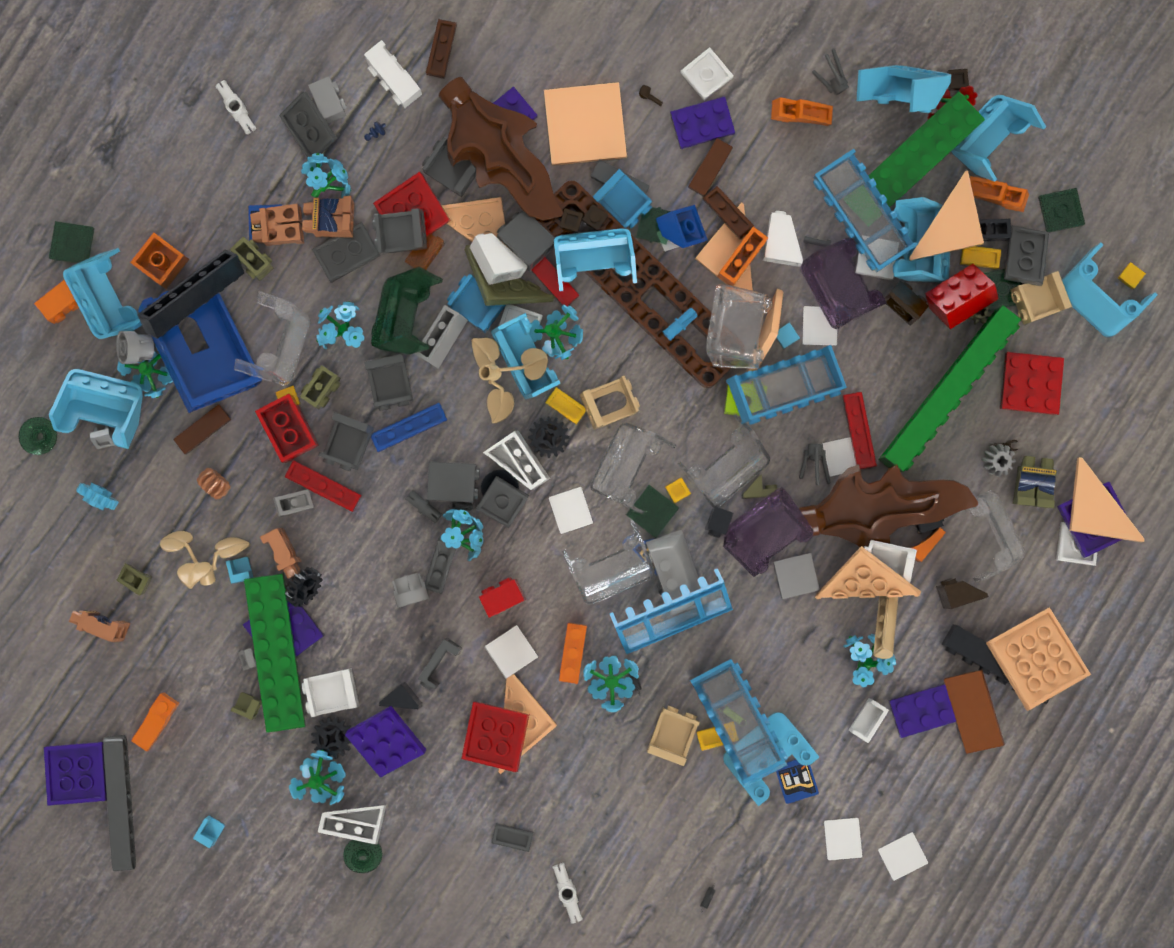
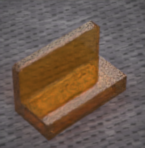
M432 234L427 236V249L411 251L405 262L424 274L445 245L444 240L438 236L435 237Z

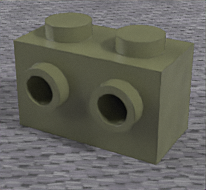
M243 236L230 251L238 255L241 265L243 264L247 268L245 272L252 279L256 277L261 281L274 269L271 265L272 260L267 254H261L257 250L259 247L253 240L248 241Z
M322 365L315 370L312 380L303 387L300 396L319 410L327 405L330 400L328 398L332 391L335 392L341 384L339 382L341 378Z

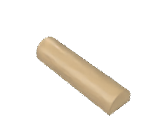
M879 596L873 655L880 659H889L893 656L898 597Z

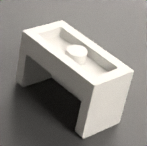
M868 698L848 731L869 743L889 710Z

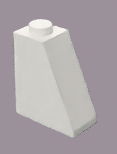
M784 211L772 212L769 218L768 240L765 243L763 261L800 267L803 263V258L791 215H786Z
M479 234L474 237L470 249L488 285L522 277L527 269V265L494 234Z

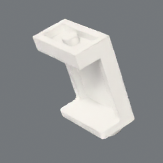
M870 540L869 547L865 546V549L910 583L917 550Z
M352 668L305 678L304 683H302L303 694L307 695L308 700L306 702V710L308 714H311V717L359 707Z

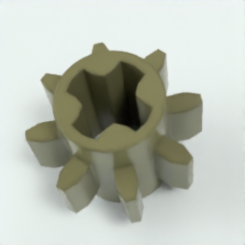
M990 306L982 309L981 315L974 314L968 319H972L974 325L979 321L982 324L986 323L985 317H991V314L988 313Z

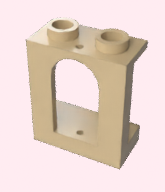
M625 376L592 390L588 389L580 394L594 430L634 415L639 411V402L636 397H633L631 392L632 385L629 379L626 380ZM616 391L623 393L626 397L624 408L601 417L594 399Z

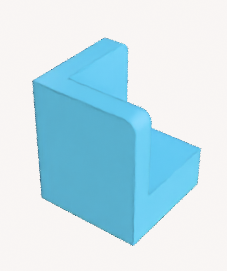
M248 557L226 561L231 584L243 582L247 578H253Z
M209 815L203 820L193 839L210 849L216 843L225 824Z

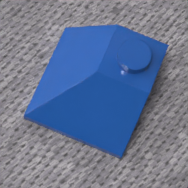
M695 205L677 209L656 218L662 237L681 248L708 241Z

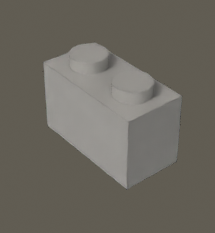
M326 77L308 85L318 110L327 123L346 116L344 110L347 107L343 98L339 99L337 95L340 90L336 81L332 82L330 77Z

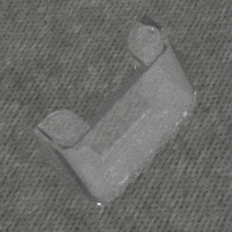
M717 284L706 343L707 354L714 367L759 369L760 362L763 361L764 357L763 350H760L759 346L763 315L772 308V299L769 298L768 294L728 284Z

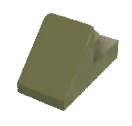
M760 474L742 494V499L782 496V488H777V485H765V489H763L762 474Z
M125 563L116 581L137 595H142L145 593L153 577Z

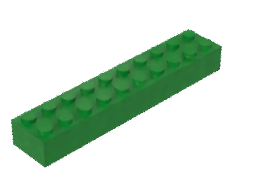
M1004 305L993 311L991 317L978 330L878 459L889 469L897 464L901 472L908 471L914 464L912 459L917 455H921L926 448L924 444L929 440L931 441L938 433L936 431L937 427L943 426L949 419L947 414L960 405L961 401L959 399L971 391L973 388L972 382L981 378L985 372L983 368L995 360L997 356L994 354L1002 350L1008 343L1006 339L1011 334L1014 335L1019 329L1018 323L1021 321V318Z

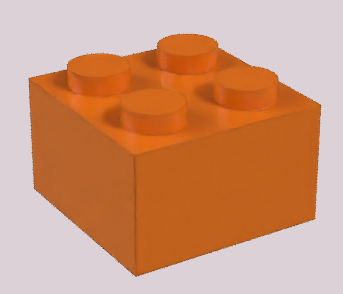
M153 232L130 263L160 286L167 289L189 259Z

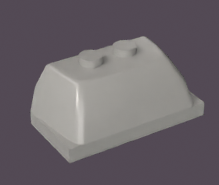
M682 530L645 542L663 593L668 592L671 599L674 600L682 597L680 586L683 584L687 585L690 593L701 589L698 583L699 577ZM705 596L700 598L702 604L707 602ZM692 601L670 611V614L672 615L695 607V602Z

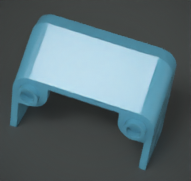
M901 65L858 70L856 101L873 99L878 100V104H889V101L896 100L910 103L909 112L930 113L931 109L936 108L949 87L951 74Z
M1003 95L992 97L978 111L985 121L951 151L974 174L994 182L997 178L990 168L991 162L987 157L1010 133L1022 134L1030 125L1041 129L1046 128L1034 105Z
M613 229L557 236L554 239L559 291H563L562 281H572L577 277V272L615 268V272L622 276L631 274L633 283H637L635 253L629 230Z
M1099 243L1091 248L1062 279L1072 307L1102 335L1112 337L1139 316L1157 294L1153 293L1145 297L1140 303L1135 300H1127L1121 306L1112 300L1092 281L1098 273V266L1091 258L1103 246L1102 243Z
M119 248L95 255L67 268L63 272L64 280L91 332L98 339L118 335L120 331H134L142 326L137 311L131 306L122 307L106 275V272L112 268L109 257L120 252Z
M526 313L491 331L508 367L522 366L521 355L524 351L536 348L529 334L532 326ZM546 368L544 375L538 380L528 379L524 374V369L510 371L525 399L533 398L561 384L553 369L549 370V368Z

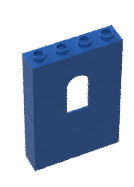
M166 291V292L160 294V297H162V296H163L164 294H166L168 291ZM220 293L196 309L194 313L187 316L196 321L209 347L208 349L192 354L178 325H175L158 339L151 336L188 413L257 387L262 381ZM150 297L143 300L138 309L139 313L160 297L155 299Z

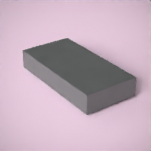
M496 823L491 843L529 852L534 832Z

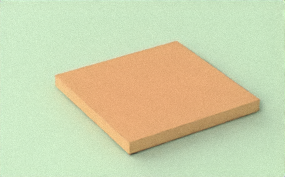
M619 82L544 90L552 166L599 161V159L603 161L627 158Z
M1050 607L986 642L1027 711L1091 675Z

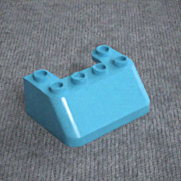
M925 197L896 200L894 211L898 215L897 219L905 223V227L909 232L907 235L911 241L918 244L943 205ZM913 248L903 255L904 259H897L893 264V273L896 278L912 282H944L949 279L950 252L910 261L909 257L915 249Z
M73 369L68 372L50 410L49 417L53 429L62 433L72 432L76 428L79 419L115 428L112 435L113 443L118 447L129 449L139 425L143 398L142 388L136 383L80 369Z
M776 712L767 718L770 723L767 725L769 731L775 732L779 740L776 744L779 750L784 749L787 757L793 755L800 764L805 766L812 764L819 758L818 754L784 714ZM759 725L734 744L737 752L765 738ZM769 744L741 757L749 776L778 762ZM726 751L723 755L724 763L755 803L760 806L769 798L770 790L768 786L760 779L745 787Z

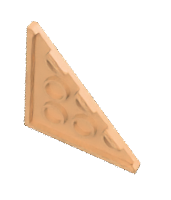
M965 171L909 257L910 261L984 244L968 171Z
M501 197L442 205L451 220L447 225L471 242L479 234L492 233L497 237L498 229L505 224Z
M741 202L737 208L745 215L744 203ZM724 223L695 259L717 277L720 270L746 235L739 240ZM749 265L734 287H729L752 305L754 298L751 268Z
M780 289L775 291L746 372L759 369L778 335L784 293Z
M1077 458L1069 531L1144 542L1143 536L1083 458Z
M861 546L821 588L815 598H875V596L903 597L904 595L918 597L921 591Z
M515 674L506 679L504 708L530 714L522 750L523 755L552 731L557 724ZM499 768L498 772L501 774L505 770Z

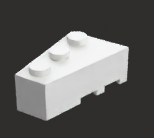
M382 40L364 54L369 65L367 69L373 77H379L381 80L379 83L385 91L390 90L393 94L391 97L398 106L401 104L406 108L422 95L421 89L407 71L396 61V57L391 55L386 49L385 43Z
M519 431L512 432L483 452L530 490L537 488L550 479Z
M386 806L324 812L321 816L318 833L378 844Z

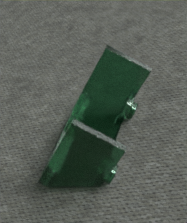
M421 267L389 277L382 288L371 345L380 350L409 355L429 349V345L412 335L418 303L427 300L430 296V287L442 283L443 279Z

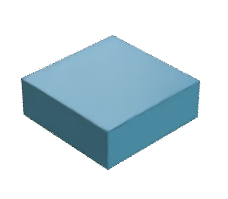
M789 322L779 329L776 339L782 348L785 349L799 340L800 337Z

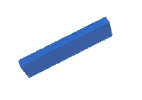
M437 403L372 433L371 438L377 452H381L447 421V418L440 403Z

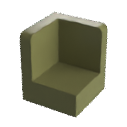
M241 692L236 705L231 708V711L253 720L258 714L262 700Z

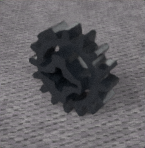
M550 416L547 417V421L540 418L541 423L534 422L533 424L536 428L529 429L533 433V435L528 436V439L533 440L529 445L530 447H536L534 453L540 451V457H543L544 454H547L548 458L551 457V454L558 457L557 452L563 453L562 447H568V443L565 442V440L570 439V436L565 435L568 432V428L563 429L564 423L558 424V418H555L554 421H551ZM548 425H553L557 427L558 430H551L548 428ZM541 428L542 434L536 439V434ZM545 429L550 435H554L552 437L553 445L548 440H544L546 437ZM562 436L561 443L556 447L557 438ZM539 445H547L550 450L542 449Z
M306 567L305 571L301 569L300 574L295 573L294 577L289 581L291 584L286 587L288 590L285 593V596H287L286 600L295 607H302L303 603L307 605L308 600H313V597L318 594L317 589L321 587L319 583L323 581L320 578L322 574L313 567Z
M327 717V722L322 719L320 721L321 726L316 725L314 727L317 732L311 733L315 737V740L311 741V743L317 744L314 748L315 751L319 749L324 750V752H328V756L331 757L333 755L334 759H337L338 753L344 756V749L348 751L351 749L348 745L351 744L349 739L345 736L344 740L341 735L342 730L345 734L351 725L345 726L346 720L338 722L339 717H335L334 721H332L331 717ZM328 725H336L332 730L325 728ZM336 732V740L329 744L331 738L329 735ZM320 736L323 737V741H324V744H323V745H322V743H321V741H320ZM333 746L340 748L335 751L329 750Z

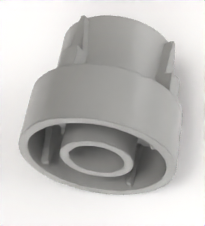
M120 331L116 339V352L119 362L121 364H136L137 362H143V360H152L154 343L151 335L137 334L135 331Z
M420 573L411 574L392 581L397 608L429 599Z

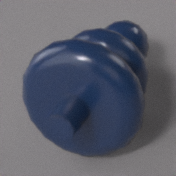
M377 121L374 122L375 128L371 127L369 129L370 133L364 136L365 140L369 141L373 136L378 138V133L384 136L386 134L384 130L386 124L383 123L381 125Z

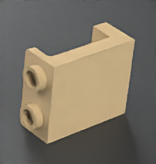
M1059 271L1044 276L1042 286L1023 284L1010 289L1011 298L1016 303L1018 316L1024 325L1072 307Z
M668 705L667 708L663 707L647 753L684 766L700 721L696 720L697 716L687 712L685 715L678 713L679 709Z

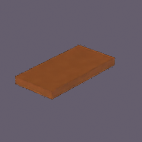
M982 669L945 678L944 682L966 754L1004 746V739Z

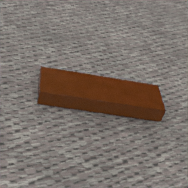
M438 19L426 75L445 79L457 28L456 22Z
M716 138L688 188L704 197L733 147Z
M718 186L703 197L705 203L739 240L754 227Z
M218 404L173 440L182 452L187 455L232 419L221 405Z

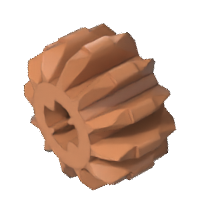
M206 468L197 478L198 485L215 499H221L230 489L229 482L212 468Z

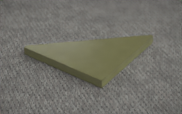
M466 245L464 250L485 306L554 301V295L543 292L539 286L529 280L526 282L521 278L488 285L470 246Z

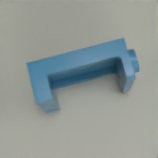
M621 169L593 196L625 229L628 227L632 229L639 222L637 218L642 213L646 215L652 208L650 204L653 202Z
M469 274L460 280L458 290L456 292L453 291L449 295L447 305L468 319V322L479 330L486 333L506 305L485 306L476 279Z

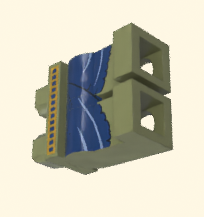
M1023 456L1021 466L1017 467L1018 473L1012 504L1054 508L1055 501L1053 499L1057 470H1054L1053 459L1041 458L1040 468L1034 467L1035 457Z

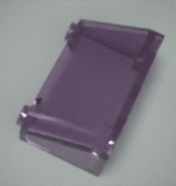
M849 237L816 251L805 259L801 265L803 276L828 323L834 329H839L886 304L883 294L876 289L869 291L861 275L855 273L856 266L852 258L856 256L857 248L853 239Z
M780 487L729 525L728 531L724 536L723 547L755 577L759 573L763 574L767 571L771 557L795 540L800 543L808 542L813 536V528L788 492L783 487Z

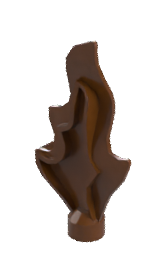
M457 77L450 81L440 91L438 96L447 108L450 109L452 115V124L447 139V157L452 166L462 160L470 161L476 168V183L479 188L491 183L503 185L529 217L541 221L562 217L563 211L555 200L549 174L545 166L524 146L522 137L529 130L536 128L537 123L524 114L499 107L473 92L463 77Z
M858 464L848 468L840 475L830 494L818 505L799 507L804 538L820 534L837 536L865 548V546L869 547L870 540L890 544V535L898 528L938 522L962 510L976 507L978 500L968 486L955 480L909 481L902 476L897 464L888 469L880 480L867 483L861 476L860 465Z

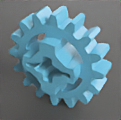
M92 482L90 486L80 483L76 492L84 496L83 501L101 510H104L105 507L115 510L119 503L115 498L111 497L112 492Z

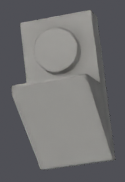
M308 489L273 498L279 517H286L293 513L314 508Z

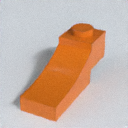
M779 97L772 101L771 119L787 123L802 122L829 126L832 125L833 106L803 99L796 101Z
M970 176L974 198L1005 207V209L1024 212L1029 197L1027 189L1008 186L1004 182H994L989 179Z
M936 528L923 541L910 547L917 550L915 560L922 562L946 532L941 528Z
M160 693L131 741L145 751H149L180 703L166 693Z

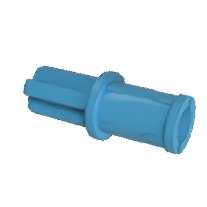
M689 308L678 319L675 318V322L662 331L667 339L671 341L679 332L685 331V327L698 316L696 311Z

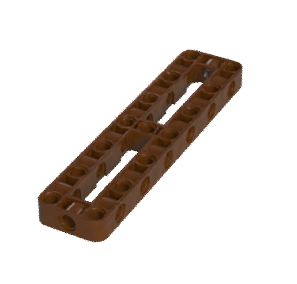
M567 181L554 193L555 200L563 213L565 208L569 210L573 208L576 212L583 213L584 217L593 204L609 215L599 231L625 229L576 181ZM570 188H574L577 191V193L573 196H570L566 193V191ZM562 217L551 219L546 223L536 219L555 238L560 235L576 234L559 228ZM632 235L636 270L638 271L636 273L637 281L641 280L645 283L642 289L635 287L632 278L627 283H623L614 274L612 268L604 269L605 272L601 276L596 275L594 270L584 271L702 387H713L744 355V344ZM655 267L658 273L651 275L648 273V269ZM652 286L682 315L689 308L696 311L698 316L691 324L720 351L711 362L705 363L696 354V350L680 335H676L670 341L663 334L662 331L667 329L669 324L653 308L650 309L641 300V297ZM682 293L685 296V300L678 302L675 299V295ZM629 294L632 299L629 302H624L621 296ZM656 320L659 324L658 328H650L648 325L649 321ZM710 320L713 326L709 329L705 328L702 322ZM680 346L684 347L686 350V354L682 356L678 355L676 353V348ZM730 347H738L740 353L738 355L731 354ZM705 373L712 374L713 381H704L703 375Z

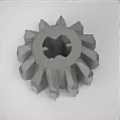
M997 444L995 447L991 445L990 452L984 451L987 457L982 458V461L986 462L983 467L988 469L989 474L993 475L995 473V476L1000 477L1002 473L1008 475V469H1014L1011 463L1016 462L1012 458L1015 453L1010 451L1009 446L1003 447L1002 444Z

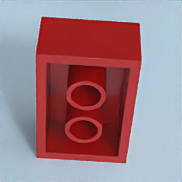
M973 263L925 293L929 309L949 329L954 328L999 299L995 283Z
M289 393L255 411L281 463H287L319 446L292 394Z
M510 577L499 582L500 586L497 588L491 586L481 591L482 595L479 596V599L489 618L527 600L517 579L512 580Z

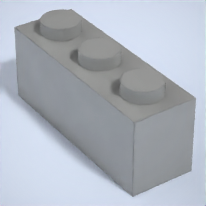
M444 305L415 352V355L439 369L468 319Z

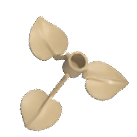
M473 338L472 348L475 360L480 367V378L482 380H489V384L499 388L492 390L487 398V407L492 423H498L505 420L511 414L514 407V398L510 392H504V388L496 383L495 380L501 377L502 371L524 369V374L528 379L538 380L546 371L548 356L541 349L530 348L521 355L522 366L499 368L495 363V360L500 355L498 343L491 338Z
M176 531L168 534L160 541L161 548L167 552L178 551L183 547L187 548L194 563L182 565L177 570L180 581L189 589H192L199 581L201 585L205 586L215 582L214 570H217L216 562L218 555L221 558H228L250 546L248 541L240 538H225L215 545L216 552L214 553L213 563L210 565L208 562L198 563L188 544L193 540V536L189 532Z

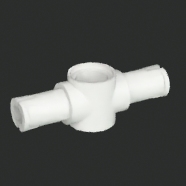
M226 80L221 81L223 88L218 83L215 87L223 97V102L228 112L235 121L240 123L245 134L251 133L248 127L255 131L256 126L250 120L244 103L237 94L232 92ZM235 104H240L238 110L232 111V107Z
M560 863V870L558 865L552 867L558 881L556 885L559 891V898L567 909L570 922L576 923L575 916L578 922L583 919L577 905L579 901L576 895V888L568 877L565 864ZM564 889H570L572 890L573 895L570 897L563 896L562 891Z

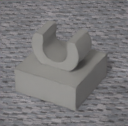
M104 426L105 429L103 430L95 427L94 432H90V440L96 449L115 445L108 426Z
M251 648L238 652L243 671L256 667L255 652Z

